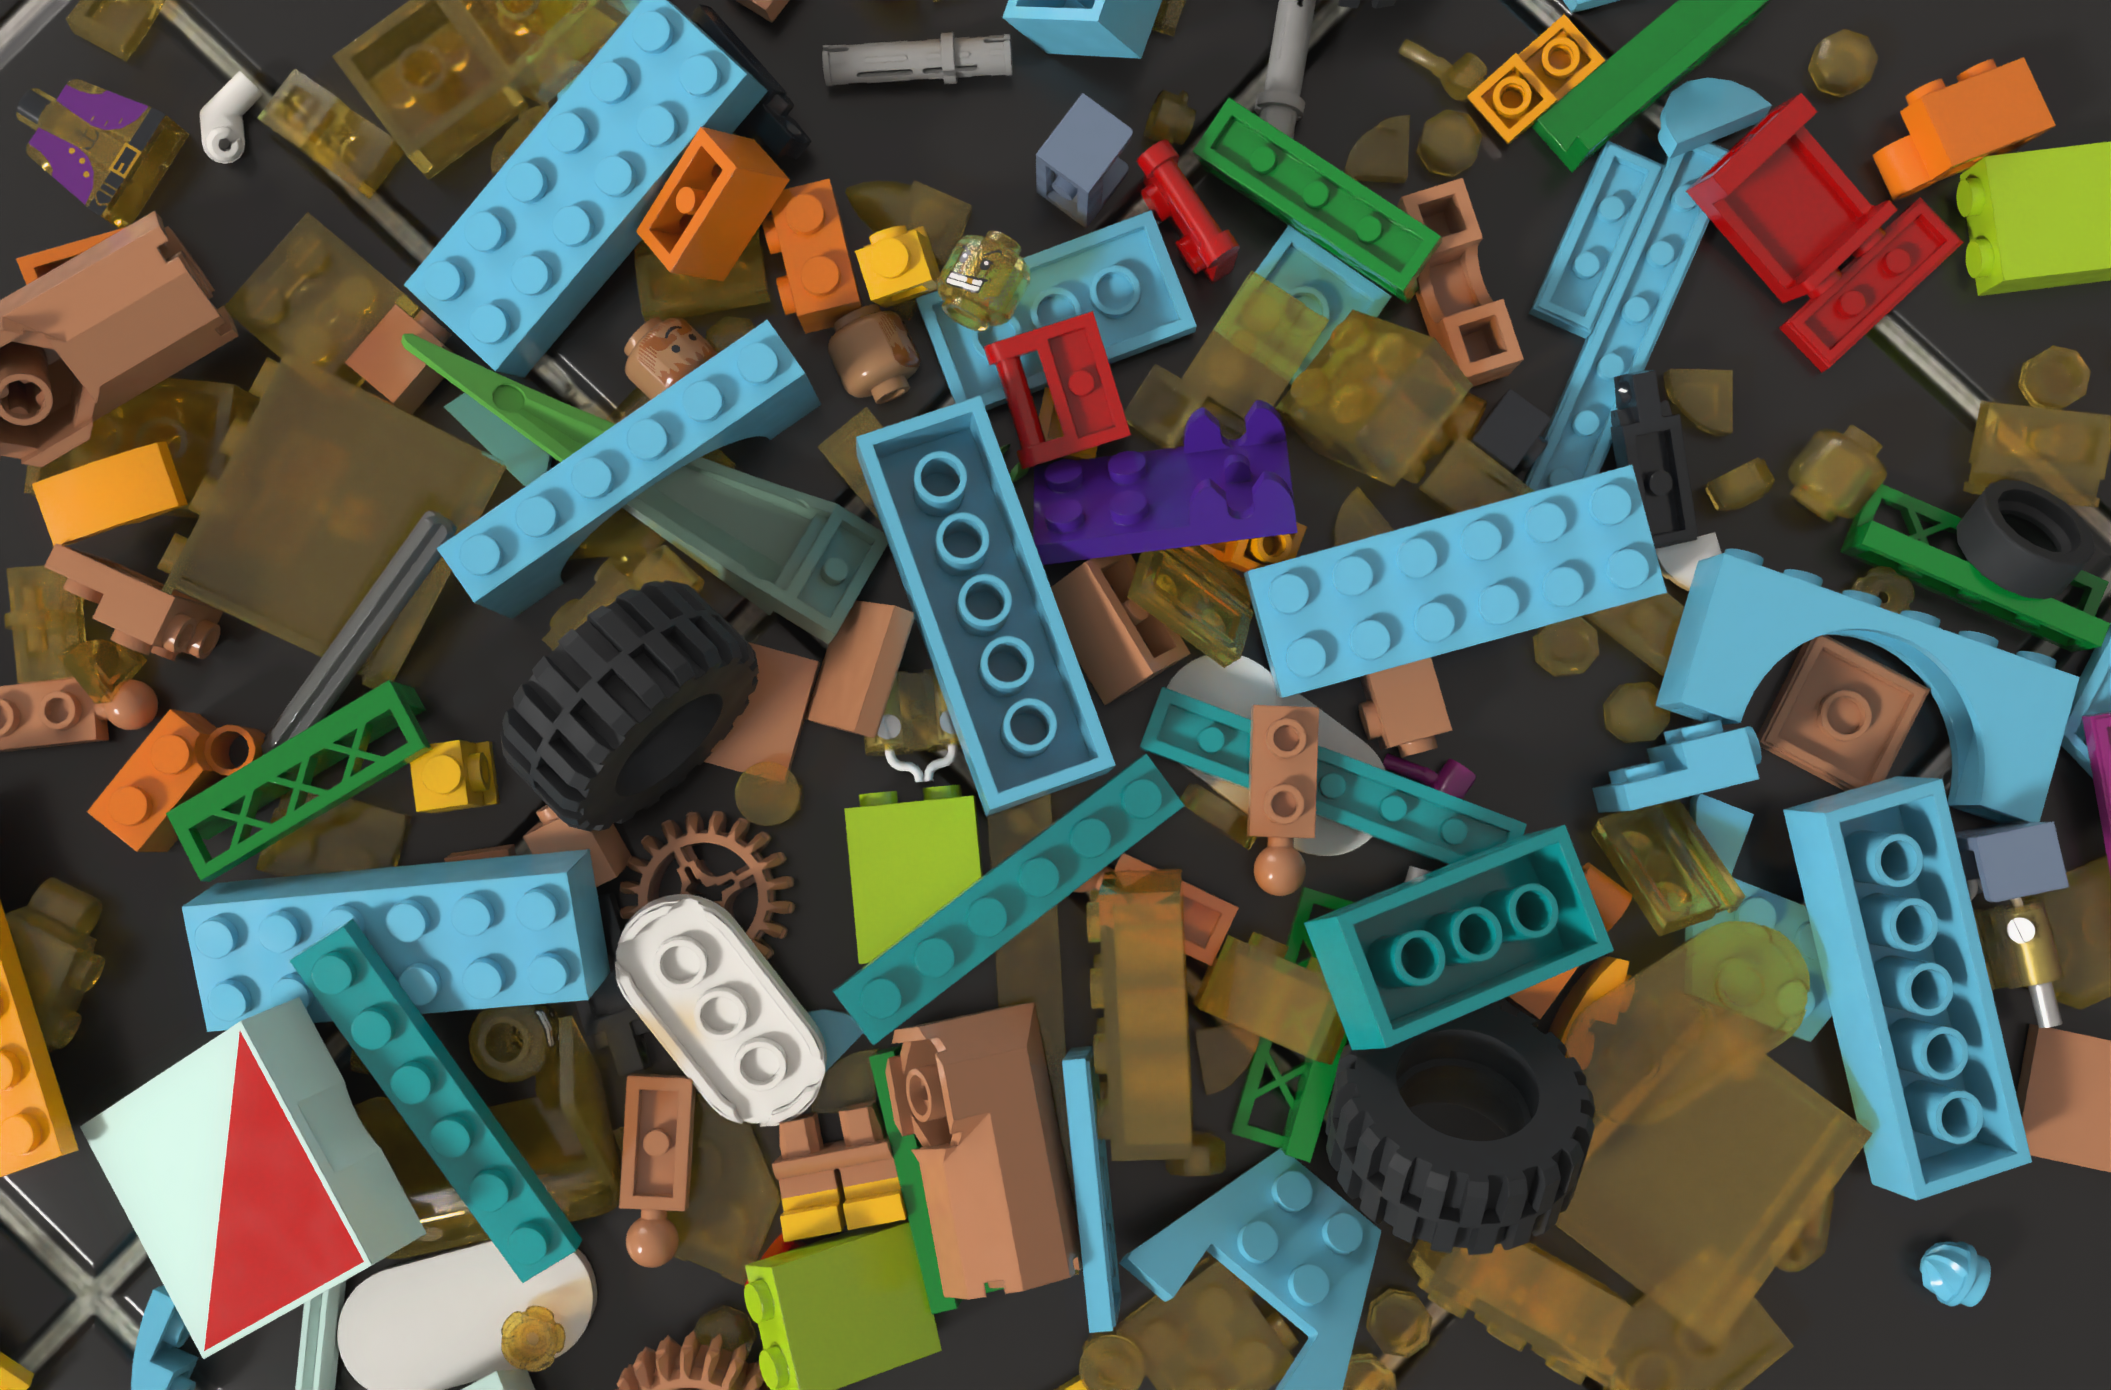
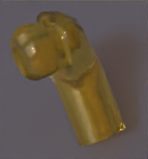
M1802 1184L1797 1216L1772 1237L1769 1245V1254L1772 1262L1779 1269L1786 1272H1798L1805 1269L1825 1253L1833 1208L1834 1190Z

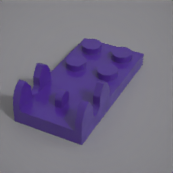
M1255 400L1245 416V434L1239 439L1230 440L1221 434L1219 420L1205 407L1194 411L1189 417L1184 430V446L1144 452L1124 451L1113 456L1082 460L1063 459L1052 464L1034 466L1033 540L1042 565L1298 533L1284 423L1278 411L1265 401Z

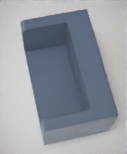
M1082 93L1036 153L1037 193L1080 225L1087 228L1128 174V164L1121 160L1119 155L1131 141L1132 129Z
M2054 822L1997 823L1955 832L1966 882L1980 878L1983 891L1978 885L1977 894L1984 893L1985 899L1989 902H2001L2069 887Z

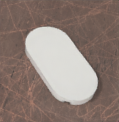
M1214 653L1191 661L1176 673L1166 687L1250 720L1251 706L1317 707L1300 694L1284 698L1277 696L1271 672L1247 657L1232 653ZM1319 709V746L1385 770L1380 758L1368 744ZM1180 764L1248 815V789ZM1316 815L1315 838H1294V848L1306 854L1336 856L1359 848L1373 836Z
M675 894L664 896L649 902L639 909L630 918L621 934L616 950L615 962L618 986L634 1011L684 1074L693 1080V1085L707 1103L721 1116L743 1124V1121L760 1123V1127L777 1126L780 1122L791 1121L801 1115L814 1102L822 1084L827 1063L825 1042L814 1020L741 926L723 907L709 899L695 895Z
M491 1239L384 1268L364 1280L346 1300L339 1317L337 1330L340 1355L349 1373L367 1390H445L478 1381L495 1371L523 1369L545 1363L567 1352L587 1329L597 1304L596 1278L588 1259L577 1249L574 1253L522 1283Z

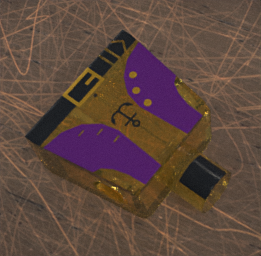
M79 79L70 80L57 99L39 88L30 89L23 95L16 110L17 119L36 130L27 145L26 154L92 212L118 229L133 224L190 135L161 111Z

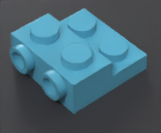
M1721 719L1665 731L1666 744L1647 749L1650 760L1649 764L1642 763L1610 771L1608 773L1611 784L1595 787L1592 790L1598 813L1632 811L1758 780L1759 775L1756 765L1761 763L1762 758L1760 743L1751 726L1723 730Z

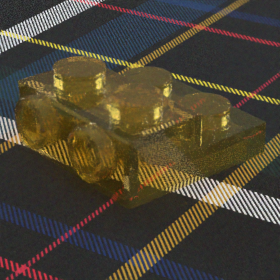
M1211 1254L1195 1266L1174 1298L1164 1302L1156 1295L1115 1327L1116 1334L1157 1390H1268L1284 1377L1295 1360L1291 1350L1300 1344L1281 1315L1275 1311L1266 1317L1252 1298L1257 1293Z

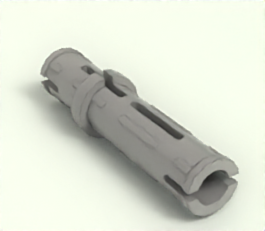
M1279 0L1264 92H1260L1258 97H1256L1254 111L1259 117L1292 139L1294 137L1296 121H1299L1304 114L1305 101L1300 97L1316 0Z
M954 32L941 33V39H927L923 41L823 45L822 51L826 86L846 85L849 83L910 81L915 79H944V84L958 83V78L1013 75L1010 34L955 38Z

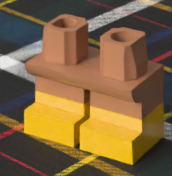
M875 1100L851 1104L839 1110L844 1140L823 1144L817 1112L804 1113L791 1121L779 1123L781 1155L772 1163V1168L776 1179L779 1180L784 1212L781 1214L780 1220L784 1242L841 1232L846 1225L848 1230L906 1220L908 1215L888 1134Z

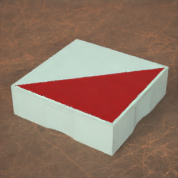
M300 997L238 1022L80 1126L203 1359L427 1234L382 1149L375 1143L359 1119L349 1097L345 1081Z

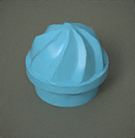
M1962 1241L1935 1243L1926 1250L1919 1268L1922 1273L1923 1286L1934 1293L1939 1302L1951 1307L1958 1304L1973 1307L1978 1304L1986 1293L1991 1277V1266L1988 1259L1978 1255L1972 1245Z

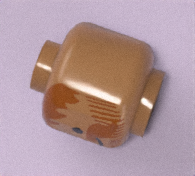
M872 304L856 309L834 323L833 327L836 333L830 338L827 349L848 394L860 398L873 396L876 404H882L898 398L910 389L907 379L918 370L921 359L909 331L899 314L893 311H881L879 305Z
M654 317L643 324L627 342L624 349L625 354L628 356L625 373L651 400L718 353L683 318L674 317L663 321L660 317Z

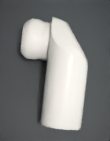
M241 71L217 92L200 111L203 149L209 158L218 163H233L241 157L245 147L243 115L264 94Z

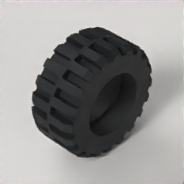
M668 580L664 582L652 581L644 583L638 591L629 589L618 595L615 602L607 607L601 605L587 616V621L576 630L571 629L558 641L559 645L549 656H543L532 669L534 674L527 683L520 685L513 697V708L505 713L502 722L503 731L500 732L503 756L513 770L569 827L591 832L592 830L602 831L609 829L614 822L622 824L633 818L635 813L642 808L648 809L660 800V796L669 789H675L687 778L686 775L696 765H701L711 755V750L720 740L725 739L734 727L733 722L737 716L742 715L748 706V696L756 689L758 683L757 674L759 673L756 653L752 646L688 584Z
M1494 1002L1388 1048L1352 1050L1350 1043L1344 1046L1338 1062L1325 1130L1328 1135L1326 1150L1329 1162L1336 1171H1339L1337 1180L1346 1194L1352 1200L1358 1197L1361 1198L1360 1210L1377 1225L1383 1220L1392 1225L1394 1236L1411 1244L1414 1238L1432 1243L1430 1250L1448 1254L1452 1253L1453 1247L1467 1248L1468 1255L1490 1254L1497 1244H1501L1504 1250H1509L1529 1243L1531 1233L1534 1236L1544 1234L1557 1223L1559 1213L1567 1210L1574 1196L1595 1127L1592 1121L1595 1113L1593 1094L1588 1086L1585 1085L1587 1078L1574 1057H1565L1567 1051L1565 1045L1551 1031L1545 1035L1537 1029V1021L1521 1011L1515 1016L1503 1011L1502 1003ZM1426 1103H1447L1462 1106L1478 1112L1491 1120L1507 1137L1492 1141H1470L1455 1138L1431 1128L1415 1116L1409 1108Z

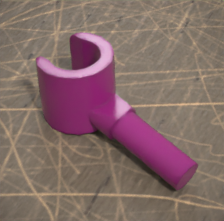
M1387 753L1383 762L1387 770L1421 782L1420 784L1460 799H1463L1476 779L1472 771L1450 758L1438 774L1428 767Z

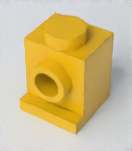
M905 225L881 230L869 237L871 244L855 251L871 301L884 308L945 288L944 284H942V278L939 276L940 272L924 226L907 231Z
M455 740L430 744L432 750L410 762L416 812L442 813L500 804L492 741L475 743Z

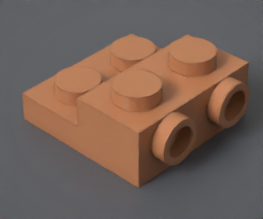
M55 543L44 567L67 577L63 586L64 590L99 604L92 618L115 628L110 638L112 641L142 654L149 655L151 652L173 661L177 654L181 652L191 654L199 659H205L213 651L220 636L218 622L223 613L222 610L112 560Z

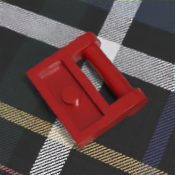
M1164 139L1148 148L1136 161L1144 172L1143 183L1146 187L1141 190L1142 197L1149 210H1152L1154 217L1159 222L1168 219L1181 238L1176 241V247L1188 268L1194 274L1203 271L1210 283L1214 284L1233 271L1240 245L1229 230L1222 232L1178 167V153L1169 140Z
M1093 311L984 346L989 366L996 365L1022 449L1016 451L1022 470L1131 436ZM1038 351L1064 436L1050 441L1045 439L1020 359L1021 356Z

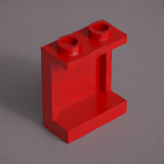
M1802 93L1772 109L1686 190L1689 196L1782 303L1806 294L1813 300L1829 290L1843 275L1838 267L1851 254L1854 258H1858L1880 242L1886 235V231L1881 226L1898 210L1890 200L1876 206L1871 205L1803 126L1817 113V110Z

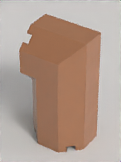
M155 211L0 300V456L21 459V464L44 467L88 441L95 420L239 336L234 321L225 306L223 305L216 309L210 301V298L213 297L212 292L215 290L203 271L169 226L164 228L162 218Z
M1035 1002L1010 1005L895 1030L892 1044L903 1043L900 1055L888 1058L885 1070L895 1125L902 1136L915 1134L923 1146L911 1150L920 1164L944 1297L967 1300L987 1297L984 1285L987 1282L989 1288H1004L1005 1294L1026 1291L1071 1278L1075 1275V1270L1083 1268L1081 1245Z

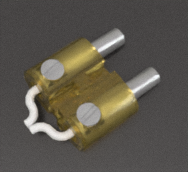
M924 669L921 673L908 674L907 671L897 672L877 736L875 738L864 736L865 754L867 756H886L887 762L891 767L900 771L911 772L914 775L915 782L934 781V772L954 762L958 750L962 749L933 669ZM913 751H948L945 757L933 760L928 764L924 775L916 764L900 761L895 756L913 754Z
M1980 878L1967 881L1971 900L1977 894L1978 885L1983 891ZM2020 897L2010 899L2012 903L1997 905L1995 908L1973 910L1992 992L1997 988L2009 987L2013 989L2028 986L2039 1028H2049L2063 1024L2052 981L2065 976L2044 899L2022 901Z

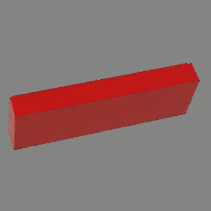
M1921 197L1908 206L1884 229L1886 235L1880 242L1860 257L1853 258L1840 270L1843 275L1835 285L1821 296L1813 300L1810 298L1779 327L1821 373L1829 369L1964 243Z

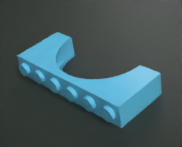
M766 320L437 547V550L474 603L513 619L564 584L560 577L561 571L577 547L604 521L646 489L686 464L730 443L756 436L767 437L771 440L822 404L806 373L770 322Z
M1729 548L1725 549V552L1698 561L1655 706L1704 723L1721 719L1722 725L1741 723L1746 707L1764 676L1789 652L1801 644L1822 635H1841L1865 640L1884 648L1901 659L1930 689L1929 691L1935 699L1945 721L1950 741L1952 777L1948 806L1997 823L2040 822L2080 677L2055 669L2057 661L2049 656L2029 651H2018L2015 655L1998 649L1999 641L1992 636L1973 631H1959L1958 634L1943 630L1939 628L1940 620L1932 615L1911 610H1903L1898 614L1880 607L1882 600L1872 594L1856 590H1843L1842 594L1823 588L1821 587L1823 579L1815 574L1795 569H1786L1783 573L1763 567L1764 559L1749 551Z

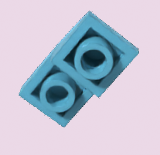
M164 1285L153 1289L142 1318L133 1358L131 1390H195L196 1382L189 1378L199 1357L178 1349L186 1342L190 1333Z

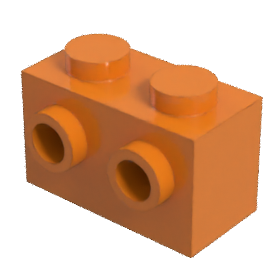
M700 127L636 232L670 273L724 281L790 179L754 139Z
M830 179L784 189L771 208L772 215H767L762 225L770 254L782 252L787 275L777 277L776 282L785 315L797 313L804 332L807 334L833 327L838 319L863 307Z

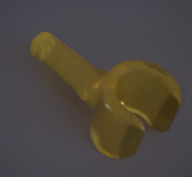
M1408 39L1404 41L1399 51L1403 56L1432 71L1434 75L1439 77L1446 92L1455 100L1468 99L1467 96L1485 81L1483 77L1487 74V67L1476 55L1470 52H1466L1452 65L1443 57H1438Z

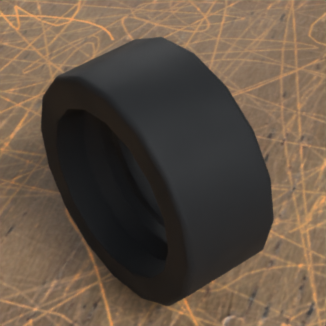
M2004 479L1990 483L1956 527L1957 542L1966 559L1983 576L2001 588L2027 598L2048 599L2062 594L2095 552L2093 535L2083 518L2057 496L2024 481Z

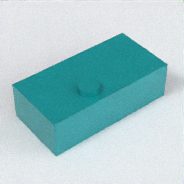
M1565 825L1522 835L1304 923L1352 1050L1391 1047L1614 951Z

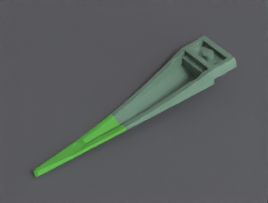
M403 334L401 343L407 351L559 462H562L615 425L612 422L513 381L414 334ZM702 457L674 471L622 507L768 615H771L774 611L827 644L836 636L888 544L884 532L836 503L775 484Z

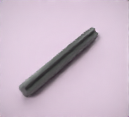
M428 511L422 516L265 736L264 743L261 745L263 755L326 717L441 558L437 547L455 536L457 527L450 519L437 511Z

